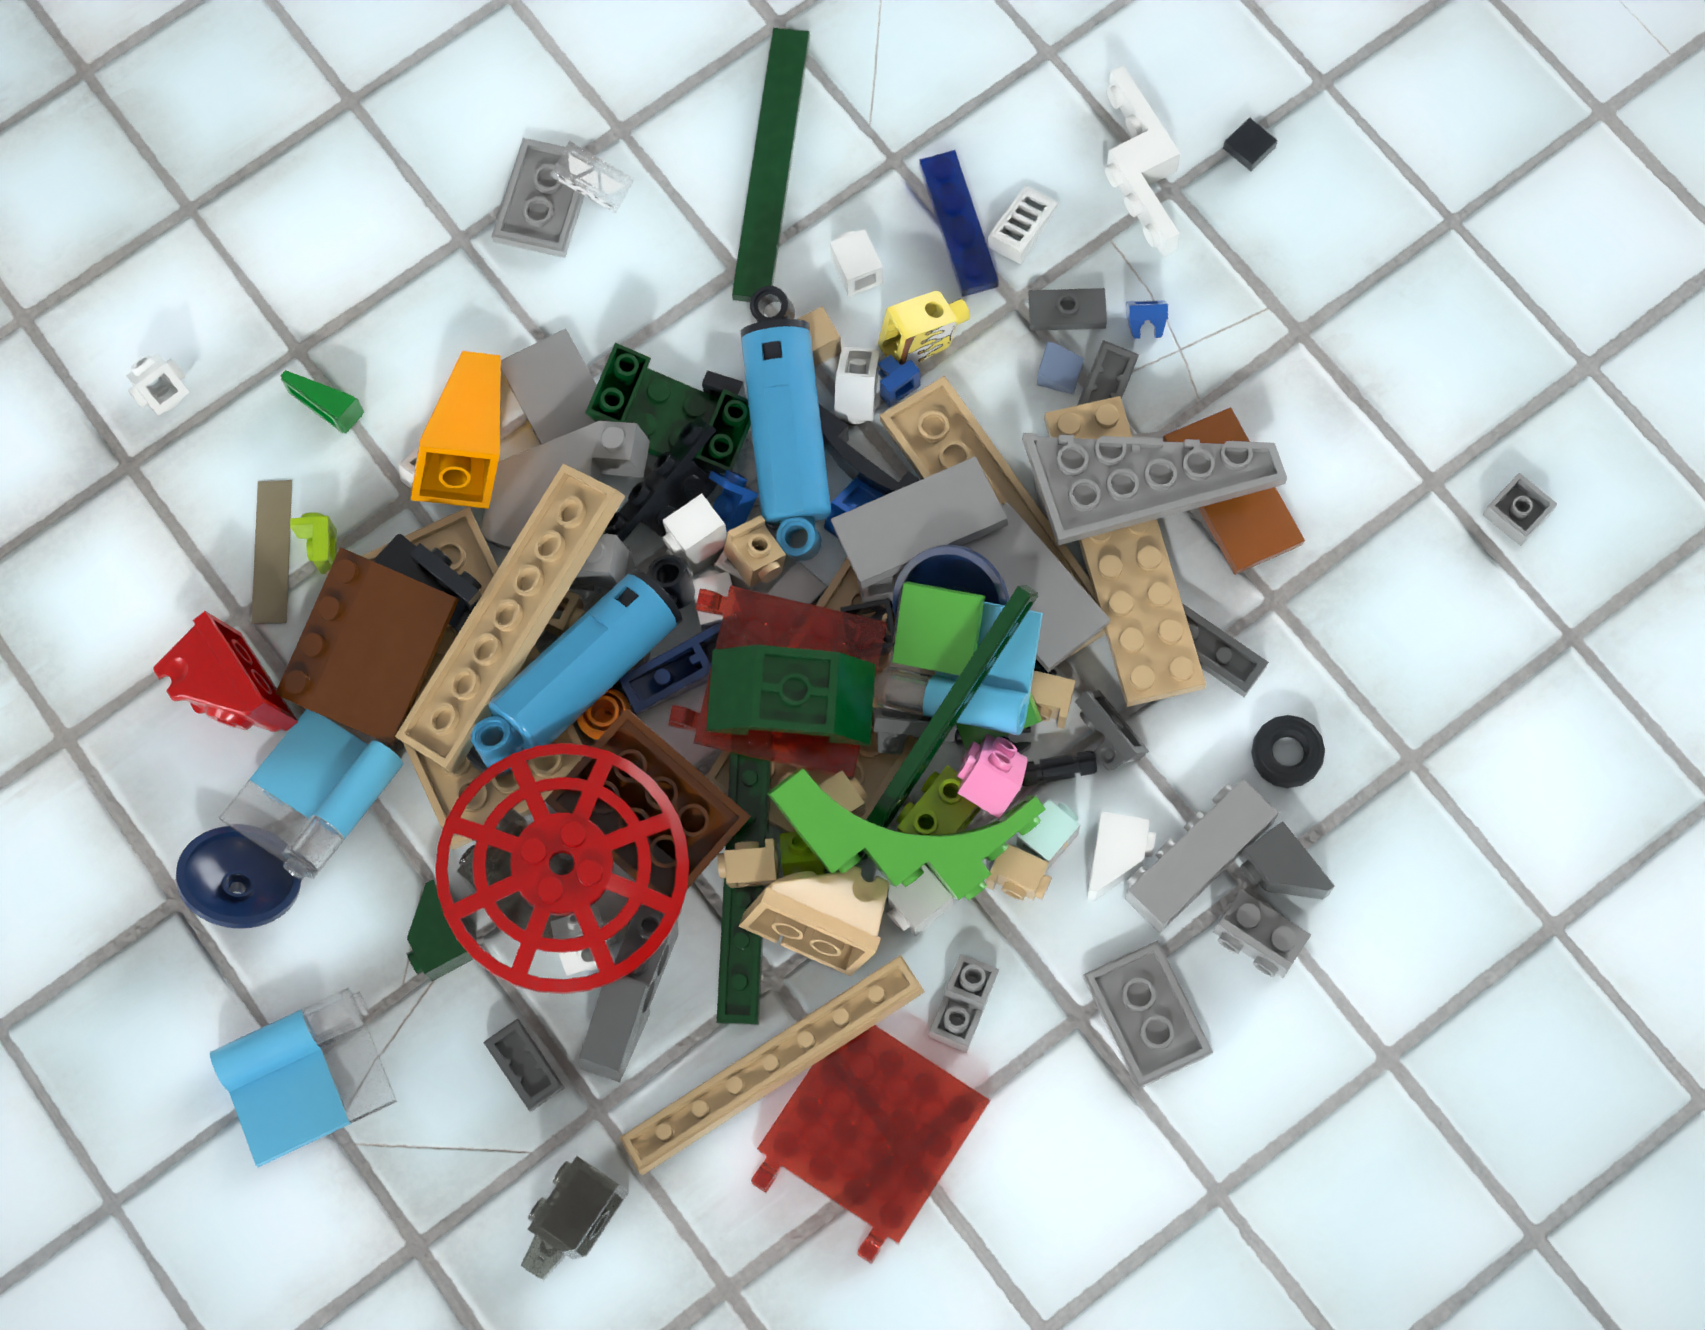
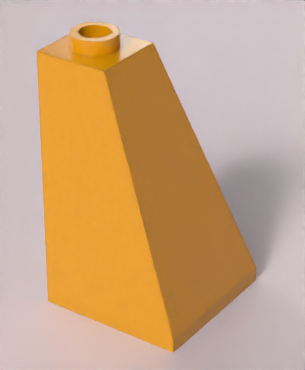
M469 351L461 352L421 436L410 500L489 509L500 457L501 355Z

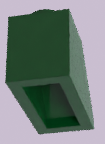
M434 880L427 882L407 936L412 950L406 954L417 975L424 972L431 981H434L472 961L473 958L458 942L445 919L437 893V883Z

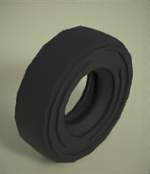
M1285 715L1274 717L1261 726L1253 739L1251 755L1254 767L1263 779L1274 786L1292 788L1302 786L1316 776L1323 765L1325 747L1321 734L1313 724L1302 717ZM1285 737L1297 740L1303 747L1304 752L1301 762L1293 766L1279 763L1272 751L1273 745L1277 740Z

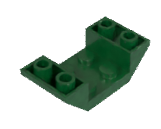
M615 343L585 413L595 422L637 423L650 441L648 453L656 457L669 452L679 440L678 437L681 430L688 423L694 422L698 417H701L715 428L716 432L691 461L705 472H711L712 470L725 474L727 469L732 471L751 426L748 399L726 389H723L719 398L649 369L651 357Z
M767 645L715 649L712 652L706 732L747 735L749 729L829 736V743L870 746L876 664L833 651Z

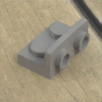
M1242 889L1213 931V933L1219 936L1218 942L1226 949L1236 954H1239L1240 951L1244 952L1254 959L1253 965L1258 970L1268 976L1274 977L1277 974L1282 978L1286 975L1311 934Z

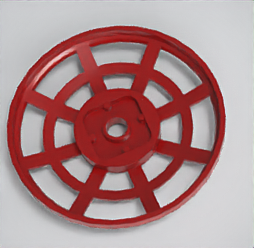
M558 743L535 746L513 753L491 765L475 778L457 799L444 823L438 843L435 867L437 893L445 919L456 939L469 955L491 974L514 986L540 993L570 994L591 991L612 984L637 970L656 953L670 935L681 913L687 892L689 874L687 841L679 816L667 795L649 775L632 762L610 751L588 745ZM559 754L579 755L597 759L588 780L557 777L542 779L536 782L526 761L541 756ZM612 766L625 771L642 784L656 800L663 813L639 821L636 814L624 800L611 790L603 787ZM511 768L520 789L512 792L501 801L487 817L484 825L460 818L466 806L483 786L501 772ZM553 790H575L582 792L573 814H550L541 793ZM598 798L615 809L628 826L604 835L598 826L589 820ZM525 800L534 822L529 824L519 837L497 830L496 827L504 816L517 804ZM668 829L671 830L674 839L677 862L675 886L671 898L648 888L651 856L647 837ZM453 834L477 841L473 857V876L477 892L456 903L453 902L450 893L448 878L449 850ZM633 842L636 844L638 854L636 882L613 873L612 851ZM489 845L512 853V875L490 886L487 883L485 867ZM566 853L574 859V868L570 873L557 875L550 869V862L557 854ZM606 890L629 898L619 914L605 926L599 928L591 906L599 901ZM519 892L523 899L534 907L526 930L509 920L499 909L496 902ZM641 904L663 913L664 916L659 926L645 944L627 959L615 965L605 941L612 938L629 923ZM484 908L487 915L500 930L520 943L512 968L499 962L482 949L468 933L461 919ZM575 914L584 935L569 939L542 937L550 915L567 916ZM589 948L599 970L598 973L589 976L569 979L541 978L528 974L536 950L568 953Z

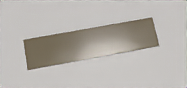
M292 480L258 481L251 624L287 623Z

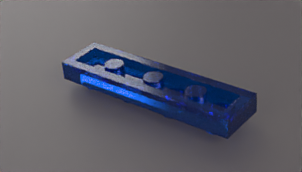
M952 150L919 159L922 177L961 296L964 297L997 288L999 280L956 151Z

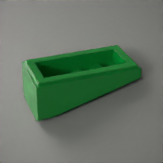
M287 370L280 375L289 394L342 434H346L364 414L359 400L352 395Z

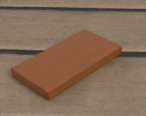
M1231 407L1163 436V442H1184L1185 439L1200 440V443L1225 444L1226 441L1250 442ZM1276 487L1198 508L1234 575L1300 547L1305 542Z

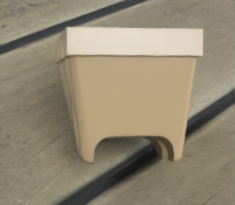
M855 865L843 874L840 871L817 875L813 871L790 874L772 882L746 909L739 927L774 943H777L780 935H782L781 946L851 976L878 949L881 940L878 934L889 882L877 875L873 882H866L861 875L862 869Z

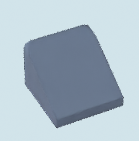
M1047 341L1038 371L1037 385L1074 395L1084 358L1056 343Z

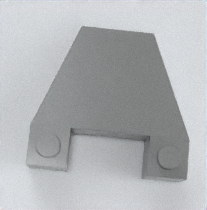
M598 421L499 461L489 509L485 508L481 525V532L485 541L509 551L563 463L598 481L601 474L643 477L650 443L649 439L637 423ZM601 535L576 576L575 581L589 586L614 587L625 577L629 550L617 535Z

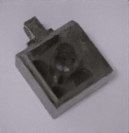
M578 1156L575 1157L572 1163L568 1161L563 1163L553 1179L556 1187L547 1200L543 1197L538 1200L528 1216V1220L532 1223L527 1230L535 1236L521 1266L542 1280H545L566 1256L570 1259L586 1257L628 1195V1192L617 1182Z

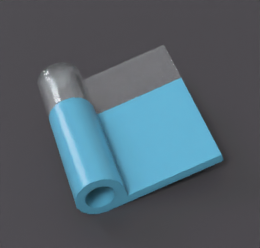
M902 586L900 588L890 664L883 670L882 674L875 675L874 698H876L878 707L933 717L959 675L892 663ZM984 602L978 647L1005 605ZM1029 610L956 723L1015 735L1022 733L1032 687L1043 616L1042 612Z
M306 709L298 719V723L291 727L221 813L219 819L285 862L283 867L294 877L303 880L305 876L314 879L404 763L395 752L384 744L375 740L367 744L325 716Z
M350 988L343 989L210 1051L212 1066L219 1081L230 1093L257 1167L263 1166L397 1102L364 1019V1016L369 1014V1009L360 992L353 994Z

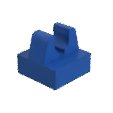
M1164 300L1126 302V318L1132 336L1135 339H1140L1141 326L1145 324V320H1149L1154 326V337L1161 338L1166 320L1168 319V303Z
M889 355L878 363L880 367L878 374L882 379L880 380V396L889 407L920 387V370L911 359L901 366L892 355Z

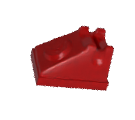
M206 611L192 620L195 625L153 667L154 673L159 680L164 677L171 678V684L166 690L171 700L191 702L190 705L196 713H206V716L226 726L242 730H248L252 726H256L271 732H277L281 729L287 731L298 723L285 700L275 694L276 686L242 633Z

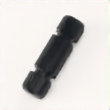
M1090 750L1078 752L1077 757L1073 758L1071 754L1040 759V764H1034V761L1027 762L1022 786L1038 784L1037 780L1041 779L1043 783L1074 778L1075 773H1080L1081 776L1095 774L1097 772V761L1094 752Z

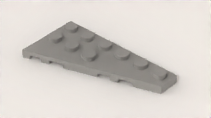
M1023 433L1022 437L1057 546L1284 485L1287 481V475L1276 445L1269 442L1226 441L1225 444L1200 443V440L1185 439L1184 442H1163V438L1100 436L1099 439L1074 438V435H1059L1058 438L1037 437V434Z

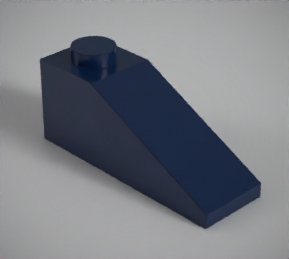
M723 620L630 671L619 682L636 714H640L709 682L713 650L740 647L741 645L730 625Z

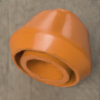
M610 688L577 719V722L587 736L598 740L626 708L631 711V706L623 693Z

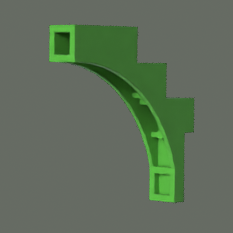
M804 768L795 770L767 793L828 872L834 873L838 869L842 874L861 860L858 853L864 850L890 885L897 887L902 883L904 887H907L924 873L921 867L926 863L942 885L957 900L963 897L970 900L986 888L987 884L984 880L991 873L982 860L987 858L989 861H992L1000 856L1009 847L1006 841L1017 832L1023 836L1041 822L1038 815L1046 810L1036 796L1028 795L1000 819L992 823L957 833L922 835L886 829L854 815L828 796L808 775Z

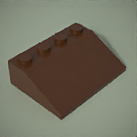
M340 547L275 694L308 710L395 746L398 740L395 736L410 713L459 602V598Z
M628 708L621 713L592 746L610 751L632 762L649 775L669 798L679 816L687 841L689 857L687 889L751 817ZM583 756L566 777L588 780L597 759ZM612 766L603 787L611 790L624 800L636 814L639 821L663 813L656 800L642 784L625 771ZM553 790L544 801L557 813L573 814L582 792L575 790ZM598 798L589 820L598 826L604 835L628 826L615 809ZM668 829L647 837L651 856L648 888L671 898L675 886L677 862L674 839L671 830ZM633 842L613 850L612 856L613 862L636 881L638 854L636 844Z

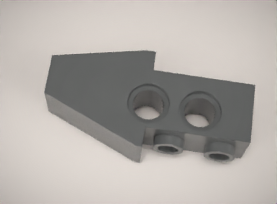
M640 905L638 911L632 917L615 959V965L627 959L645 944L659 926L664 916L663 913L645 905ZM677 921L668 938L651 958L634 972L601 988L579 1056L581 1070L617 1082L621 1081L649 1018L650 1005L678 937Z

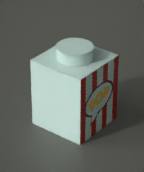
M1050 799L1043 805L1046 810L1038 815L1041 822L1025 835L1021 836L1019 833L1016 845L1023 851L1049 862L1048 869L1078 836L1081 826L1076 822L1078 816L1072 809L1063 803L1056 805Z

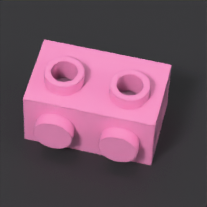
M987 733L980 745L973 741L961 760L963 764L957 773V777L961 778L957 793L1000 819L1022 787L1028 758L1018 753L1015 745L1003 737L994 738Z

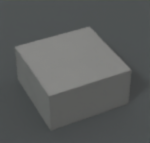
M1518 473L1487 506L1483 516L1522 546L1550 516L1557 503L1522 474Z

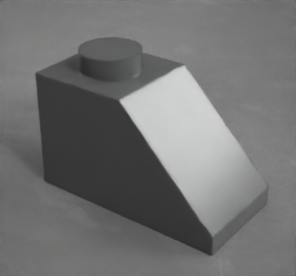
M1283 821L1245 848L1240 857L1243 863L1240 867L1246 878L1253 885L1259 883L1264 891L1323 900L1335 887Z

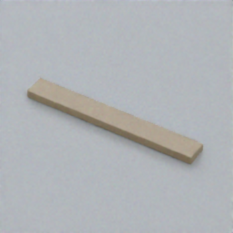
M900 955L628 1131L619 1139L637 1171L643 1176L923 994L924 990Z

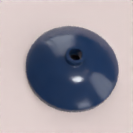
M940 545L917 554L901 570L893 591V612L898 625L903 583L907 581L985 596L984 602L1006 605L1009 595L1000 573L984 556L966 547Z
M223 826L204 832L184 848L176 867V886L185 905L200 918L227 928L244 929L259 927L280 918L295 903L302 881L301 866L293 850L274 834L250 826Z

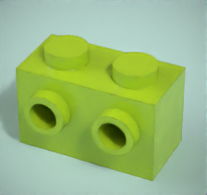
M947 765L940 774L934 771L925 781L921 788L924 794L915 805L909 802L900 812L896 819V822L899 823L897 832L922 835L962 832L982 808L957 793L961 778L957 777V772Z

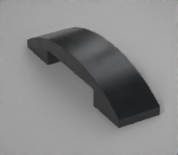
M819 404L823 445L837 465L851 479L854 480L856 477L884 495L920 480L909 471L899 482L893 479L847 444L849 440L848 425Z

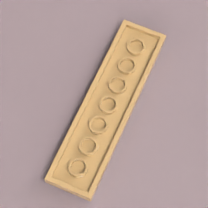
M945 376L880 414V422L921 480L976 456L999 503L1006 504L1008 502L1096 602L1090 578L1065 544L1057 546L1050 522ZM1105 630L1100 631L1070 656L1104 636Z
M1121 396L1046 412L1044 415L1049 437L1058 438L1059 435H1074V438L1099 439L1100 436L1132 437ZM1158 520L1147 521L1079 540L1097 605L1111 619L1110 624L1104 630L1126 707L1205 689V678Z
M564 463L562 464L395 736L397 739L456 774L473 746L471 741L473 728L484 718L491 717L492 713L488 706L489 702L515 678L625 498L622 493Z

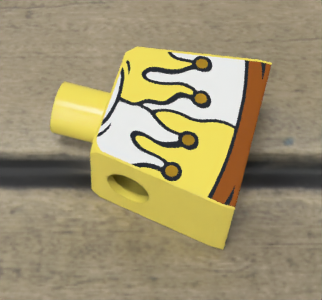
M933 291L895 304L886 309L877 344L885 357L892 355L901 366L910 359L916 365L950 346L956 326L970 319L969 309L962 299L948 304L939 291Z

